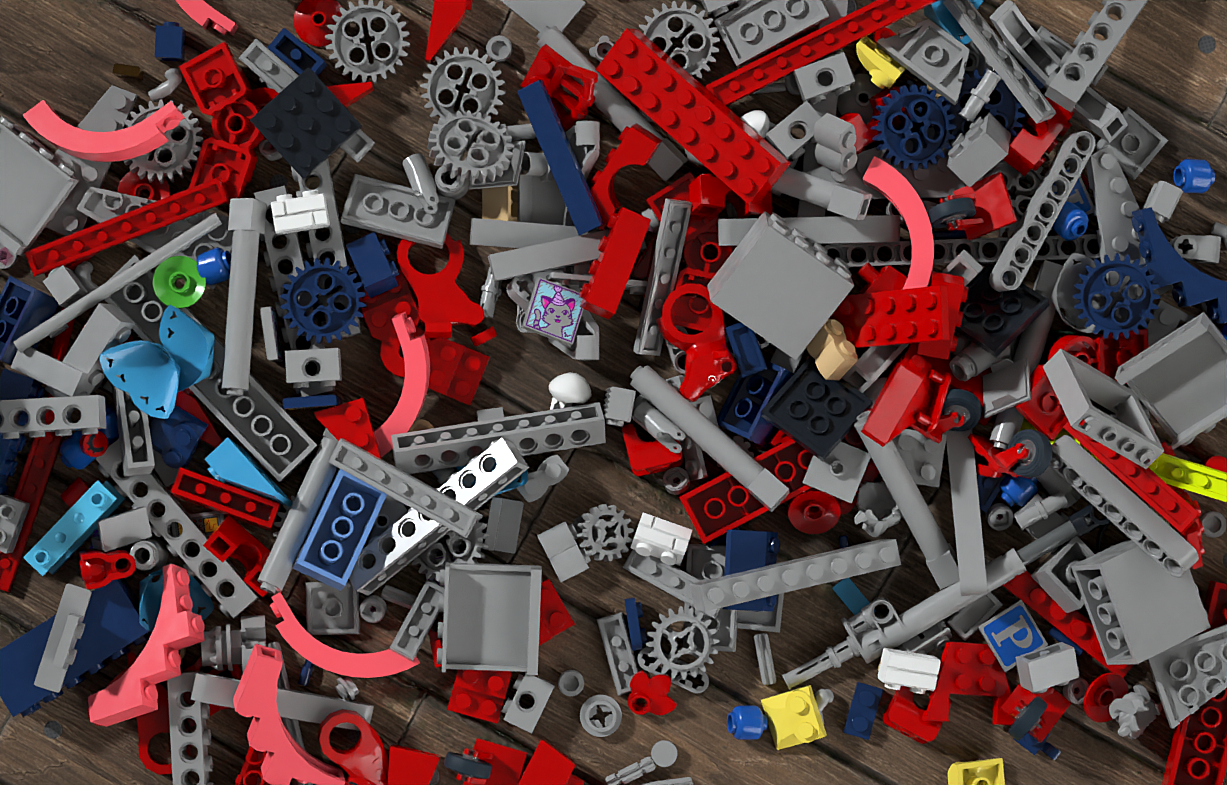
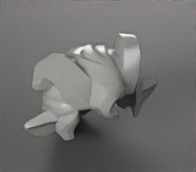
M865 481L864 484L860 483L857 489L858 497L856 498L859 512L854 517L855 524L864 522L862 529L872 537H878L888 527L896 525L903 515L885 482L872 483Z
M1142 684L1133 686L1134 692L1125 694L1123 698L1115 699L1109 706L1112 719H1116L1120 726L1118 734L1122 737L1128 736L1132 740L1142 735L1145 728L1156 719V715H1160L1162 710V702L1152 700Z

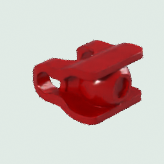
M633 424L623 425L624 441L632 473L635 476L641 477L658 473L673 467H680L683 464L682 451L680 453H673L657 440L653 442L642 441L638 437Z
M97 549L79 551L81 576L87 590L106 586L112 580L129 577L136 569L134 557L124 549L107 552ZM121 558L127 559L125 567H115L116 561Z
M901 686L900 690H896L882 716V721L885 725L920 744L933 741L943 723L940 721H923L922 716L925 710L919 709L913 702V692L910 691V687ZM949 699V709L952 703L951 699Z

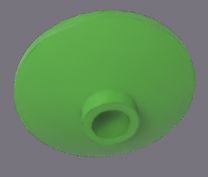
M186 256L168 258L159 264L153 275L154 292L158 299L167 306L172 305L176 308L192 306L202 297L206 288V277H200L197 270V262ZM179 279L185 281V285L182 288L175 286L176 281Z

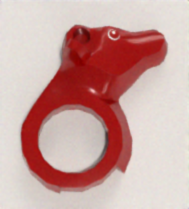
M447 233L443 246L447 250L449 261L440 272L430 275L416 271L409 262L408 252L417 242L402 239L398 245L397 263L402 275L418 299V311L421 322L424 325L427 322H451L452 325H478L484 319L483 308L479 304L472 302L455 283L464 261V249L461 240L454 241Z
M685 283L679 285L666 298L662 306L661 318H657L656 322L664 339L686 352L685 377L679 390L684 398L689 402H694L706 390L719 383L726 376L733 374L736 371L737 362L726 344L723 310L710 301L708 288L701 284ZM686 294H697L705 298L712 310V319L708 328L695 335L684 334L678 331L671 319V308L674 302L680 296Z

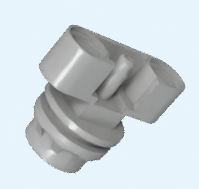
M265 615L241 616V630L231 631V625L227 624L224 631H222L221 626H215L210 631H205V641L201 642L203 667L211 666L219 671L223 670V665H228V671H233V664H242V671L244 673L254 645L266 646Z

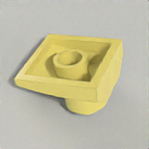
M867 36L856 44V52L860 62L871 74V81L879 88L884 89L885 86L891 88L906 71L905 67L879 49L876 43Z
M811 685L761 700L777 750L809 743L827 735Z
M1003 758L955 762L948 770V785H1005Z

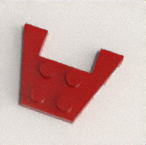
M946 642L940 660L936 687L934 691H930L928 697L930 702L927 710L923 713L922 720L949 721V694L993 697L992 725L1011 726L1014 721L999 709L1010 696V688L1006 674L989 645Z

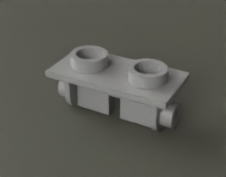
M942 620L923 631L924 638L920 639L916 635L897 648L902 651L927 655L934 648L940 649L944 647L946 642H949V639L952 638V634Z

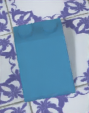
M228 437L205 458V461L210 465L208 471L218 481L220 480L228 485L231 484L236 488L288 507L293 504L245 449Z

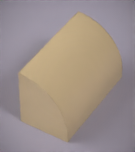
M518 184L515 186L482 188V219L518 222Z

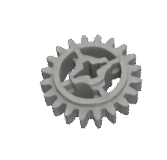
M680 606L677 615L670 608L668 610V618L663 614H659L662 621L661 624L651 623L656 628V632H647V635L654 638V641L646 643V646L654 647V651L650 652L648 656H657L658 659L655 661L654 666L663 664L662 674L671 669L672 678H675L677 673L681 672V676L685 680L687 672L690 671L695 678L697 677L696 668L705 672L704 662L714 663L709 654H718V651L711 647L712 644L719 643L718 639L711 638V635L716 633L717 629L709 630L707 628L712 622L711 619L705 622L701 621L703 612H700L696 617L693 616L694 608L692 607L687 614H684V609ZM678 621L690 622L682 632H675L668 628L669 625ZM698 628L704 637L703 650L694 643V635ZM690 632L687 643L690 645L689 648H682L676 654L675 652L678 649L676 638H683ZM662 635L666 637L672 645V649L668 657H666L662 651ZM683 654H690L697 658L695 662L687 665L676 664L678 658Z

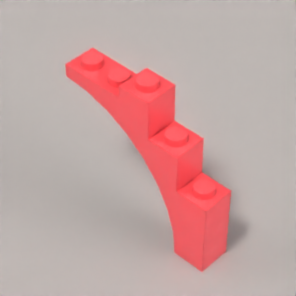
M174 564L163 566V593L154 630L134 664L107 688L88 696L91 723L107 727L158 710V692L155 684L181 675V657L178 650L205 641V626L202 616L192 613L193 603L190 598V579L187 569Z
M255 644L233 697L235 711L244 717L254 716L247 732L249 746L260 752L267 751L261 766L263 780L271 785H289L292 778L303 784L345 785L342 769L326 764L306 752L293 739L284 726L276 702L277 683L283 664L281 651Z

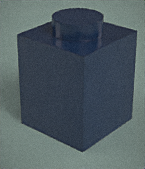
M163 22V26L156 25L155 58L158 61L184 62L186 30L183 27H179V23Z

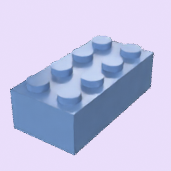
M340 469L333 480L292 569L341 591L349 579L387 494Z

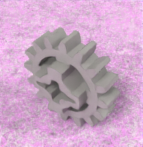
M606 504L598 505V508H589L590 513L582 515L585 522L578 523V527L583 530L582 533L577 534V537L584 540L580 547H587L586 555H594V560L596 561L603 559L604 562L612 561V559L621 558L620 552H628L629 550L625 544L632 543L633 541L628 537V533L634 532L632 528L627 527V524L631 521L630 518L623 519L625 511L620 510L616 512L615 505L607 507ZM602 515L609 517L608 519H605V520H604V519H599V517L602 516ZM605 546L610 547V546H611L612 549H610V550H603L602 547H605Z

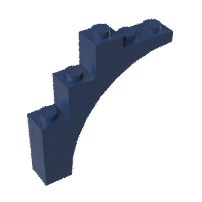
M1152 207L1133 211L1132 226L1135 232L1138 233L1140 240L1139 251L1146 262L1139 264L1138 268L1147 265L1149 268L1145 274H1155L1154 279L1150 283L1159 284L1158 288L1172 284V296L1178 307H1188L1207 301V312L1210 319L1213 320V324L1227 323V281L1218 280L1200 272L1185 261L1167 241L1157 223Z

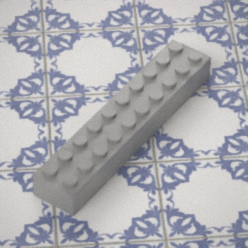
M134 255L109 280L142 259ZM150 270L104 300L108 304H114L135 322L132 329L143 341H151L162 346L159 329L161 318L168 306L162 303L156 296L153 289L154 272ZM188 307L178 308L208 329ZM173 311V316L170 319L177 317L175 311ZM168 328V331L170 332L168 338H170L171 335L174 334V332L170 328ZM214 335L215 346L211 375L188 388L279 482H283L318 449L319 444L286 409H283V406L251 373L249 375L248 391H243V396L227 395V390L222 389L225 346Z

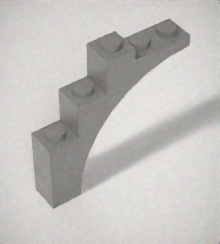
M1006 0L989 18L1004 40L1002 43L1015 60L1031 71L1045 85L1053 71L1058 73L1062 68L1059 64L1061 59L1034 31L1015 3L1011 0ZM1066 74L1067 78L1071 81H1077L1076 76L1073 74ZM1045 85L1043 89L1047 91L1048 86ZM1090 87L1087 88L1072 110L1074 112L1073 118L1108 143H1111L1128 125L1120 110Z
M963 250L940 273L964 277V286H966L983 267ZM909 344L868 347L842 379L863 393Z

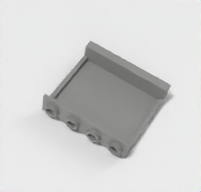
M1 116L0 243L12 253L24 256V252L29 250L79 180L73 176L75 172L64 163L60 165L52 160L54 155L44 147L38 149L33 145L35 140L23 131L19 134L13 129L15 124L6 117Z
M1204 312L1117 369L1115 379L1121 386L1125 383L1129 385L1172 438L1171 447L1173 450L1180 445L1182 447L1187 446L1201 432L1208 433L1220 420H1227V340Z
M446 562L445 570L440 569V585L445 586L444 596H439V612H444L443 622H438V638H443V648H437V664H442V672H446V669L520 671L527 672V675H538L542 566Z

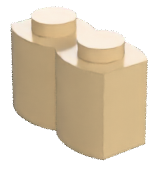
M828 319L806 347L810 355L815 359L819 372L826 380H840L858 361L854 345L846 340L842 324L835 319Z

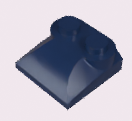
M175 405L167 419L152 417L149 423L152 449L162 455V459L167 466L174 469H179L180 467L185 469L196 451L208 424ZM162 406V407L156 409V410H162L163 412H166V411L164 410V406Z

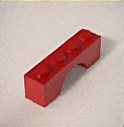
M638 123L631 126V128L625 127L618 138L622 142L617 150L612 148L604 160L608 163L603 171L599 169L591 180L594 186L590 192L604 222V225L598 227L602 231L607 228L611 214L613 212L617 213L621 207L614 192V180L618 171L626 165H646L663 141Z

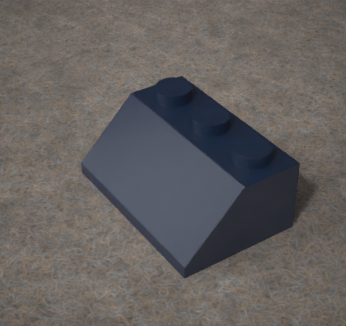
M9 276L0 294V360L12 365L18 351L14 341L53 317L58 306V302L51 295L12 276ZM38 341L31 347L36 349L40 341Z
M765 360L768 369L743 378L741 373H739L717 417L718 426L768 450L770 447L769 442L778 431V428L761 417L760 411L794 374L783 367Z
M727 530L724 576L776 564L777 553L780 549L778 532ZM777 595L726 606L723 609L774 611Z

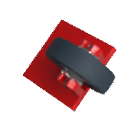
M1002 172L981 179L970 188L965 186L953 191L954 195H949L945 199L941 198L939 200L940 204L927 212L933 228L948 227L949 231L965 230L969 241L1017 222Z
M950 389L947 392L938 424L932 432H925L923 424L918 421L909 427L939 444L942 441L944 432L948 430L967 431L978 424L982 412L980 400L967 390Z
M1025 429L1016 433L1005 451L993 448L994 444L989 441L990 438L974 434L968 436V439L974 445V450L979 455L985 457L989 462L988 466L998 474L1003 472L1015 478L1020 476L1030 479L1041 475L1051 461V443L1046 435L1036 430Z
M1019 683L999 709L1014 721L1008 731L1014 739L1019 741L1028 732L1041 743L1071 705V702L1052 687L1047 688L1046 692L1034 694L1021 687Z
M476 738L474 748H465L463 754L448 752L444 766L458 772L456 779L464 781L463 785H518L527 752Z

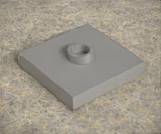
M840 442L823 462L813 455L802 483L852 503L871 456L868 452Z

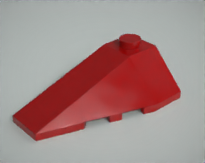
M908 349L892 367L861 432L884 447L901 434L903 430L916 422L915 415L918 412L926 415L933 398L932 394L936 385L935 381L928 378V373L932 370L931 364Z

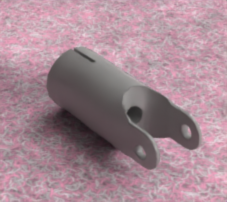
M419 153L413 154L404 159L402 165L414 194L419 202L422 203L425 212L434 214L437 211V204L439 202L436 193V183L424 155Z
M648 401L642 402L633 412L632 419L671 452L680 453L682 447L674 439L678 441L684 440L685 433Z

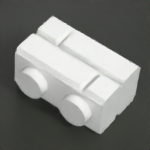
M318 190L302 192L303 197L292 198V194L277 196V201L271 202L276 234L282 235L330 227L325 195L323 193L319 194Z
M643 512L630 548L636 550L642 556L651 555L660 558L667 565L677 564L680 566L692 530Z
M884 648L878 679L885 683L884 687L900 690L901 686L910 687L911 692L925 694L926 690H935L941 662L932 655Z

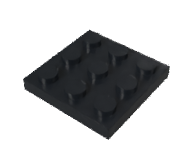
M309 67L250 119L254 126L303 180L362 128V125Z
M990 263L967 285L968 295L966 302H961L959 311L963 312L961 326L955 327V331L997 358L1050 304L1046 297L1023 283L1014 290L1001 292L994 290L989 283V277L995 266ZM1004 273L1003 282L1007 285L1008 276Z
M810 356L760 413L761 417L823 462L854 427L857 421L856 418L871 408L873 400L842 378L840 380H826L819 372L815 359Z

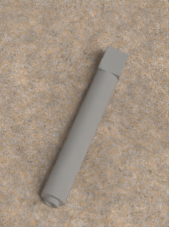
M546 26L536 36L539 39L536 44L540 48L547 44L571 64L598 74V81L594 85V104L621 132L626 126L631 128V126L638 123L663 140L648 164L665 182L688 161L668 138L664 139L622 94L595 70L596 67L556 26L552 28ZM569 75L584 87L582 79Z
M685 149L688 161L704 166ZM789 167L771 188L774 191L827 208L828 211L854 220H865L872 194L844 184L839 185Z
M254 198L230 199L228 230L233 232L222 389L227 390V395L243 396V391H248L259 235L265 234L267 203Z
M1044 260L1039 267L1033 290L1049 300L1050 306L1021 333L1013 362H1017L1028 357L1030 375L1040 365L1056 311L1050 296L1063 268L1062 265ZM1014 407L997 413L989 441L994 444L993 448L1000 451L1007 450L1010 440L1020 431L1024 416Z
M646 365L644 368L639 366L630 376L632 379L630 385L747 488L748 492L769 511L773 512L789 494V489L766 468L764 469L650 366Z
M871 411L861 413L856 418L857 421L854 426L926 558V564L941 590L959 582L958 558L951 544L947 543L893 440L882 447L863 434L861 430Z
M327 428L323 433V439L257 580L261 583L260 588L271 594L283 590L338 467L329 463V460L339 441Z

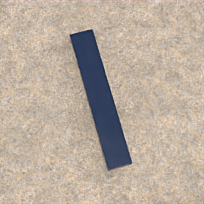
M538 80L518 90V95L578 235H584L604 225L543 80Z

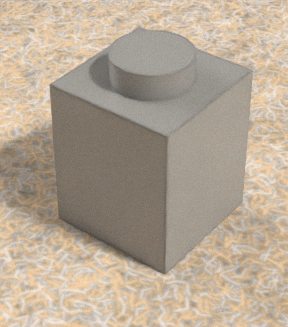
M64 265L53 269L48 274V278L43 281L55 300L63 308H67L89 294L75 273Z

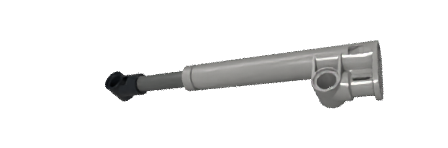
M1090 503L1085 508L1069 516V521L1022 549L1015 551L1012 548L1005 555L995 558L985 564L988 593L1014 579V576H1019L1027 571L1025 566L1078 535L1081 538L1099 526L1108 524L1110 520L1106 516L1102 519L1095 518L1094 509L1096 507ZM959 581L898 615L888 599L878 597L870 604L861 608V612L848 620L843 617L841 621L863 659L869 664L882 656L884 648L894 649L986 594L961 596ZM878 604H885L889 608V612L886 616L879 617L874 613V608Z

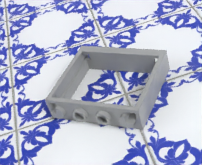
M1061 348L1043 366L1071 427L1145 469L1164 452L1133 390L1124 385L1121 386L1114 379ZM1090 399L1114 412L1119 421L1095 408ZM1084 419L1085 423L1082 426L1079 425V423Z

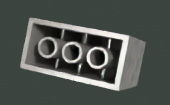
M764 211L708 283L710 301L796 360L854 287L851 278L852 274L848 270L849 266L838 257L835 260L827 255L828 251L818 243L812 245L805 240L807 236L797 228L791 230L784 225L786 222L775 213L770 215Z
M1130 538L1071 566L1107 665L1139 664L1211 627L1208 621V614L1202 605L1199 590L1194 583L1190 568L1181 577H1174Z

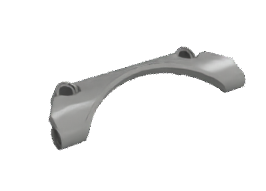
M578 121L575 126L565 132L585 180H587L600 153V122ZM524 152L518 179V222L575 226L544 153ZM572 266L525 276L533 283H536L537 278L546 279V276L551 272L571 274ZM569 284V287H567L577 292H581L579 289V285ZM519 285L518 291L522 292L523 288ZM517 304L516 324L518 330L523 333H534L521 328L526 312ZM583 309L574 342L571 346L548 338L550 343L572 359L599 360V326L590 312Z

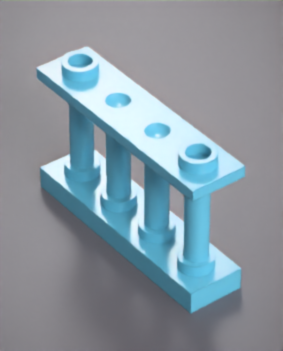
M97 480L23 558L42 576L48 571L52 575L55 574L87 541L94 531L98 529L97 521L110 517L127 498H124L108 480L103 484Z

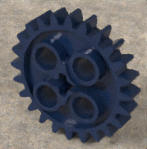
M975 68L974 76L972 77L965 71V80L962 82L956 105L944 98L947 104L942 105H951L949 110L946 111L947 115H955L953 119L949 120V124L956 126L950 133L955 137L960 133L964 135L967 132L964 129V124L967 120L959 115L964 107L960 104V98L964 94H970L973 88L976 89L988 68H985L983 75H979L978 70ZM1001 79L994 88L1001 93L1000 98L996 102L984 104L985 109H989V111L985 112V116L988 113L992 116H1002L1005 119L1002 126L1012 136L1016 137L1017 133L1013 128L1023 126L1017 118L1025 117V113L1018 111V108L1023 106L1019 101H1016L1017 98Z
M916 84L910 85L909 91L906 86H900L899 93L896 90H891V98H882L885 106H876L880 115L872 116V119L878 122V125L871 127V130L878 131V135L874 136L872 140L881 142L876 150H885L886 152L882 158L889 159L892 157L891 165L896 166L900 162V169H907L910 166L911 170H917L918 164L921 169H927V161L931 165H936L937 160L935 156L944 158L945 155L942 149H951L947 140L955 139V136L949 134V130L956 128L955 125L949 124V120L953 119L955 115H947L946 113L951 105H942L941 103L945 97L939 96L935 98L936 90H930L927 93V86H920L917 89ZM917 102L922 107V112L919 116L914 113V106ZM902 107L905 108V114L901 110ZM895 116L900 119V127L897 130L892 126V120ZM912 123H916L917 125L914 128V132H911L910 130L913 127ZM930 125L935 130L932 139L927 136V128ZM908 139L913 142V149L910 153L905 149V143ZM921 141L925 143V148L922 147Z
M1115 253L1113 260H1110L1108 255L1105 254L1103 263H1100L1095 258L1094 264L1096 267L1091 268L1086 265L1085 268L1088 274H1078L1083 280L1082 284H1074L1077 289H1080V293L1072 295L1073 298L1080 299V302L1074 305V308L1083 310L1078 315V318L1083 319L1087 317L1088 320L1084 326L1087 328L1094 324V334H1097L1102 329L1103 338H1107L1109 333L1112 332L1114 339L1117 340L1119 333L1122 332L1127 339L1131 329L1138 335L1139 330L1137 326L1142 325L1147 328L1146 317L1150 319L1155 318L1150 313V310L1159 309L1153 303V300L1161 298L1160 295L1153 293V290L1157 289L1159 284L1150 283L1154 279L1155 274H1145L1149 268L1147 265L1138 268L1140 264L1138 258L1131 264L1130 255L1126 254L1123 261L1120 260L1118 253ZM1109 271H1116L1119 275V280L1115 285H1107L1105 282V275ZM1128 275L1130 279L1120 292L1123 299L1121 301L1116 300L1108 316L1103 317L1104 311L1113 300L1110 293L1112 291L1117 292L1125 276ZM1134 284L1140 285L1142 289L1141 295L1136 299L1128 296V289ZM1096 294H1102L1105 298V303L1101 308H1093L1091 305V299ZM1120 307H1124L1128 311V317L1122 322H1118L1114 318V312Z
M315 258L314 266L305 261L306 269L304 271L296 267L298 275L296 277L288 275V278L292 281L291 285L283 284V287L289 290L288 294L280 295L281 298L287 300V303L281 305L280 308L289 311L283 318L293 320L289 325L290 329L299 327L297 331L298 336L307 332V341L316 336L317 343L321 344L323 337H326L327 342L330 344L334 335L341 341V332L344 331L351 335L349 326H359L355 318H364V315L358 311L359 308L367 306L360 302V298L365 297L366 293L358 292L363 283H354L358 276L357 273L348 275L350 267L347 265L341 270V262L338 260L333 266H331L329 258H326L324 265H321L318 258ZM324 275H329L332 278V285L330 288L323 290L319 286V279ZM342 286L339 292L328 298L327 303L329 305L327 307L320 305L308 317L305 316L306 311L320 302L318 298L320 295L327 297L336 287ZM303 292H309L312 297L310 304L307 306H301L298 302V297ZM340 296H346L349 300V305L344 310H338L335 306V301ZM320 312H324L328 316V322L323 327H318L315 324V316Z

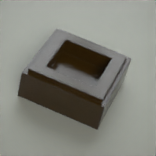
M116 63L113 67V74L117 77L143 80L144 71L139 66Z

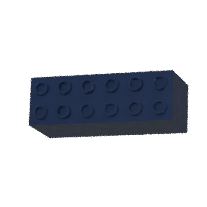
M125 578L112 580L106 586L92 591L83 620L85 624L84 632L81 639L77 638L74 648L77 649L76 657L73 664L68 666L60 692L57 693L34 685L56 615L0 649V697L13 717L20 714L23 718L31 715L41 708L40 702L44 701L46 704L64 694L62 688L67 687V689L75 687L86 680L84 676L86 673L89 672L92 675L107 667L108 663L106 661L112 658L114 661L131 651L129 649L130 645L138 646L149 640L151 632L139 623V600Z

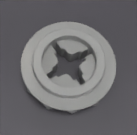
M594 695L587 699L581 707V724L593 736H608L614 733L621 723V708L616 700L607 695ZM598 704L603 712L612 711L611 714H608L609 716L605 717L604 727L599 719H589L597 714L596 705Z

